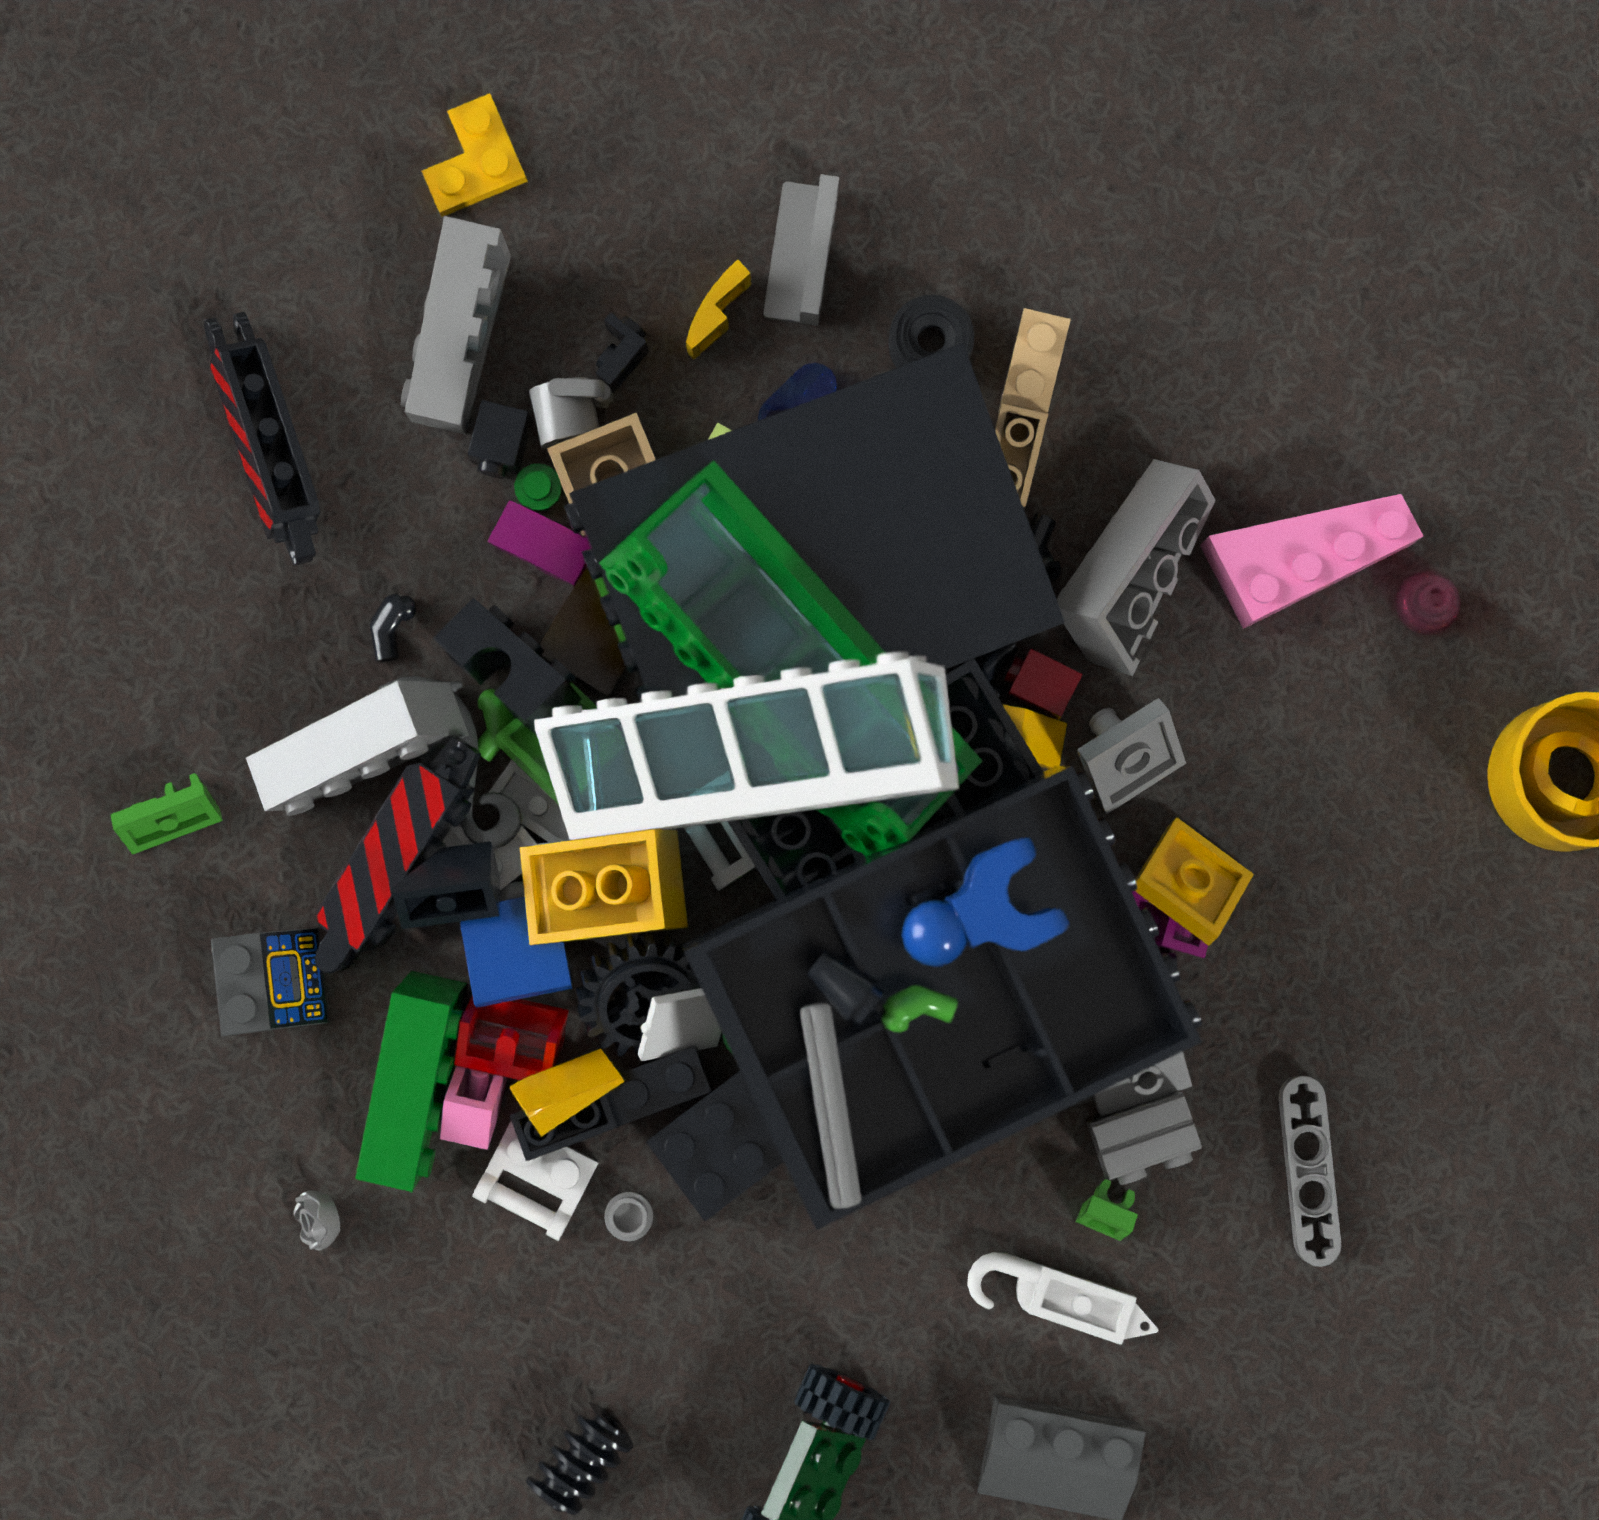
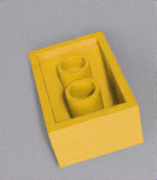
M650 829L520 847L530 945L688 927L677 830Z

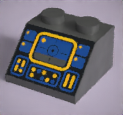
M318 927L211 939L221 1036L329 1023L324 973L318 967L316 968L317 965L314 963V956H316V951L319 950L320 945Z

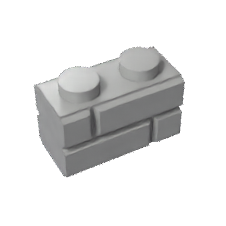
M1179 1091L1086 1122L1105 1178L1109 1180L1117 1178L1119 1185L1145 1178L1147 1176L1145 1168L1163 1162L1165 1169L1187 1164L1193 1161L1191 1152L1202 1149L1183 1092Z

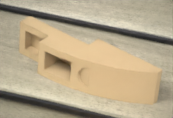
M1026 308L1023 309L995 424V432L1023 507H1026L1071 320Z

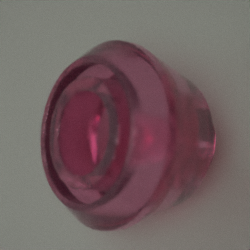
M1421 571L1409 576L1401 584L1396 595V610L1399 618L1410 630L1422 635H1435L1447 630L1457 620L1461 609V598L1456 585L1447 576L1436 571Z

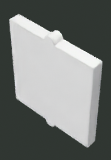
M702 988L652 997L646 1023L640 1027L643 1035L638 1056L641 1061L666 1057L695 1045L698 1050L718 1046L722 1030Z

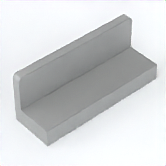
M820 174L819 186L794 182L783 183L763 311L765 318L814 326L819 325L839 190V177Z

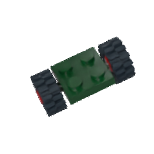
M810 1364L794 1402L804 1412L812 1414L818 1420H823V1424L802 1420L764 1508L748 1506L742 1520H833L840 1510L841 1495L847 1481L860 1464L862 1457L861 1449L865 1440L875 1439L891 1401L883 1394L878 1393L877 1390L865 1386L864 1383L855 1381L844 1374H839L828 1367L826 1369L822 1365Z

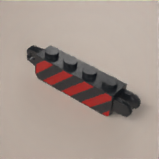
M245 312L233 315V329L237 335L238 342L226 344L222 327L216 317L205 319V334L212 353L210 368L267 540L274 538L275 543L284 542L293 566L312 562L316 551L311 535L318 533L316 521L320 515L319 501L267 345L262 338L255 339Z
M452 737L431 763H417L408 765L317 910L319 926L326 930L327 934L320 943L319 950L316 951L314 963L317 965L316 968L318 967L320 971H324V974L348 969L350 965L354 964L353 960H357L361 952L373 950L376 947L381 948L387 943L396 928V925L392 922L397 915L392 887L440 849L446 847L443 840L452 826L457 827L467 816L471 808V803L468 800L475 790L468 783L481 756V752L466 741Z

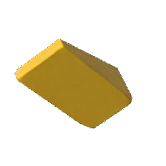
M600 1048L524 1078L509 1088L539 1135L543 1136L623 1083L624 1080Z

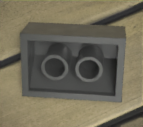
M994 1395L977 1493L1111 1520H1122L1137 1483L1146 1432L1138 1422Z

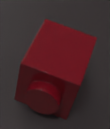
M1030 649L1024 660L1015 656L1003 682L1011 685L1006 697L1042 715L1059 720L1083 674Z

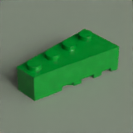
M411 970L392 992L355 1179L413 1192L421 1177L429 1178L435 1158V1149L428 1147L432 1131L438 1132L442 1122L443 1103L439 1101L443 1085H448L453 1069L454 1057H451L450 1054L453 1041L458 1037L460 1020L463 1016L461 1007L467 983Z

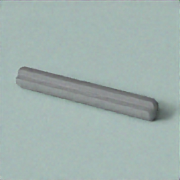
M823 1003L812 1004L801 1009V1018L830 1200L834 1208H848L859 1204L861 1195L831 1007L829 1004Z

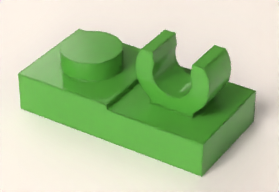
M197 774L189 775L190 787L177 791L173 783L169 782L165 785L166 796L158 799L155 797L145 802L136 803L129 808L110 814L113 830L132 855L223 821L219 806Z

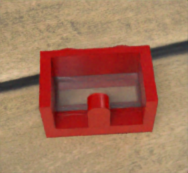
M472 995L460 1020L454 1065L515 1080H522L555 1067L564 1044L569 1010L523 999L476 1008Z

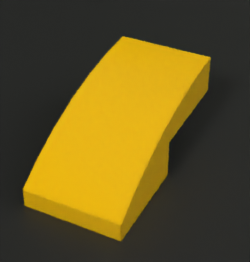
M739 260L735 261L716 281L695 314L686 339L687 353L693 360L729 330L728 318L722 310L751 286V273Z

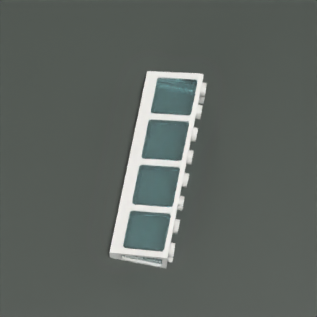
M908 652L887 653L877 656L878 664L860 667L859 660L838 661L829 664V672L812 675L811 668H797L782 671L781 680L765 682L764 676H747L734 679V688L718 690V684L716 683L698 684L687 687L688 695L673 698L672 691H656L642 694V703L627 705L625 698L597 701V709L582 710V706L558 707L552 709L553 717L534 720L535 731L570 840L650 829L671 830L959 789L945 669L942 666L926 663L925 656L909 657Z

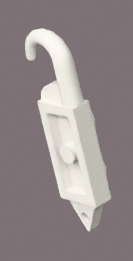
M992 1252L983 1255L973 1263L968 1273L967 1286L971 1297L977 1304L987 1309H992L994 1302L984 1295L981 1289V1281L986 1273L996 1270L1018 1278L1016 1285L1017 1300L1022 1309L1037 1317L1122 1345L1124 1339L1157 1333L1159 1331L1135 1303L1137 1298L1134 1295L1008 1253ZM1148 1322V1327L1142 1330L1140 1328L1141 1323Z

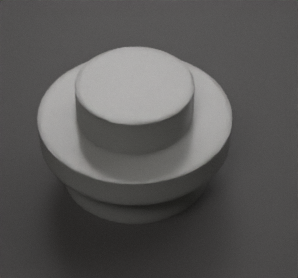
M623 1192L616 1195L608 1203L604 1215L605 1224L608 1231L617 1239L635 1241L642 1238L649 1231L653 1222V1210L649 1201L641 1194Z

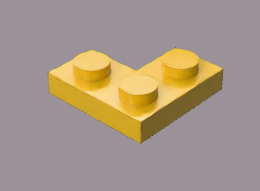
M490 93L447 111L464 153L422 170L441 217L527 182Z

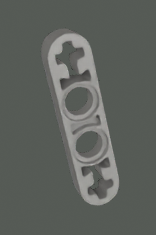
M1297 1075L1286 1080L1279 1090V1108L1293 1243L1296 1253L1303 1261L1312 1266L1323 1267L1334 1262L1341 1252V1235L1327 1102L1324 1088L1317 1080L1308 1076ZM1303 1083L1306 1091L1314 1093V1101L1306 1103L1307 1118L1318 1117L1317 1126L1300 1124L1292 1127L1291 1125L1292 1117L1301 1119L1299 1104L1290 1102V1094L1298 1092L1299 1084ZM1304 1132L1315 1134L1320 1144L1317 1155L1309 1160L1299 1158L1294 1150L1296 1138ZM1317 1181L1324 1189V1200L1316 1208H1306L1300 1202L1299 1191L1306 1182ZM1328 1214V1223L1318 1221L1320 1236L1329 1239L1330 1243L1329 1246L1322 1248L1321 1256L1316 1257L1314 1251L1305 1248V1241L1313 1239V1224L1309 1222L1302 1224L1301 1216L1317 1218Z

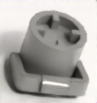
M574 377L555 378L550 380V382L531 388L529 394L541 448L547 449L599 428L596 408H608L612 402L613 393L609 386L602 380Z

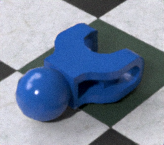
M1017 838L975 856L965 872L964 884L958 892L944 898L946 902L930 901L921 903L910 912L904 922L902 936L905 948L913 959L923 965L938 967L949 964L958 958L966 945L975 947L987 941L994 942L1005 948L1026 951L1059 935L1068 928L1069 921L1061 909L1044 908L1037 912L1021 914L1009 902L1007 886L1011 875L1023 866L1031 863L1036 856V850L1031 838Z

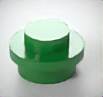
M536 463L526 466L519 472L515 480L514 490L517 499L524 507L532 511H545L552 508L560 499L562 484L557 472L553 468L545 464Z

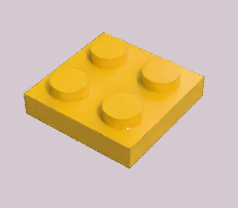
M1176 817L1166 828L1136 877L1135 881L1138 889L1135 892L1209 946L1219 937L1254 874Z

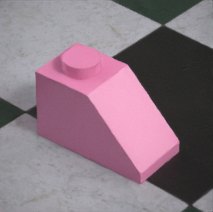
M479 1036L476 1041L494 1046L497 1043L496 1040ZM456 1066L444 1098L440 1139L488 1150L498 1120L507 1077Z

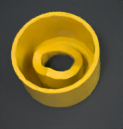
M1597 692L1568 694L1526 710L1515 717L1504 728L1491 751L1487 779L1493 805L1504 823L1515 834L1537 847L1563 852L1599 847V693ZM1565 746L1577 749L1586 755L1593 766L1595 774L1593 788L1583 800L1563 793L1553 784L1548 774L1551 753L1558 747Z

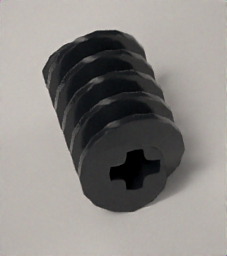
M592 1402L589 1404L596 1417L591 1419L579 1414L576 1418L583 1429V1433L579 1435L570 1430H566L563 1433L571 1446L569 1450L556 1445L551 1448L558 1463L554 1466L545 1461L539 1462L538 1466L545 1479L540 1481L531 1476L525 1479L531 1490L558 1512H566L572 1515L579 1514L582 1510L580 1498L589 1500L595 1495V1488L592 1482L602 1484L608 1479V1473L604 1466L616 1468L621 1463L617 1450L628 1453L633 1449V1441L623 1425L603 1408Z

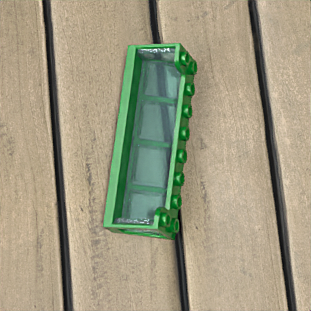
M714 460L690 479L599 562L606 571V577L610 584L619 592L627 594L640 608L643 620L652 629L661 631L673 644L674 651L679 660L689 668L695 669L707 683L718 684V690L734 688V679L747 676H764L765 682L781 680V672L789 669L811 668L812 675L829 672V664L838 661L859 660L860 667L878 664L877 656L887 654ZM878 681L823 690L843 767L847 773L911 765L921 761L902 683ZM809 693L728 705L742 720V727L753 740L763 743L776 758L775 762L780 771L787 777L801 781L827 777L830 774ZM922 694L939 761L944 762L938 710ZM951 726L959 787L982 760ZM955 790L816 810L825 816H829L842 830V837L852 849L863 853L866 857L909 841Z

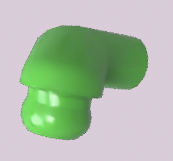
M495 689L483 691L477 702L478 708L483 710L487 728L477 740L478 749L481 752V756L490 763L501 750L494 743L495 735L515 719L494 695Z
M912 985L888 998L884 1004L886 1011L882 1015V1022L886 1028L894 1032L907 1030L909 1020H913L922 1014L950 1023L954 1016L958 999L923 986Z

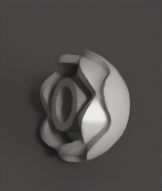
M306 1191L300 1197L295 1198L297 1204L293 1214L302 1225L300 1232L302 1242L309 1245L310 1250H322L329 1247L340 1232L339 1215L329 1195L320 1191Z

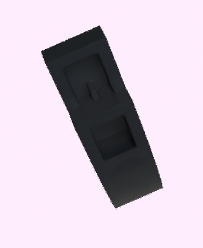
M692 1046L620 1073L624 1080L623 1083L543 1136L539 1135L523 1110L511 1114L510 1118L526 1162L712 1092L713 1089L697 1046Z

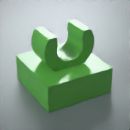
M1105 1179L1097 1186L1094 1195L1082 1204L1076 1222L1121 1241L1132 1233L1138 1214L1128 1210L1134 1203L1135 1193L1128 1189L1123 1194L1121 1203L1115 1204L1107 1196L1111 1181Z

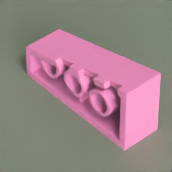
M1402 494L1210 535L1202 542L1200 547L1244 629L1411 546L1421 539L1423 534Z

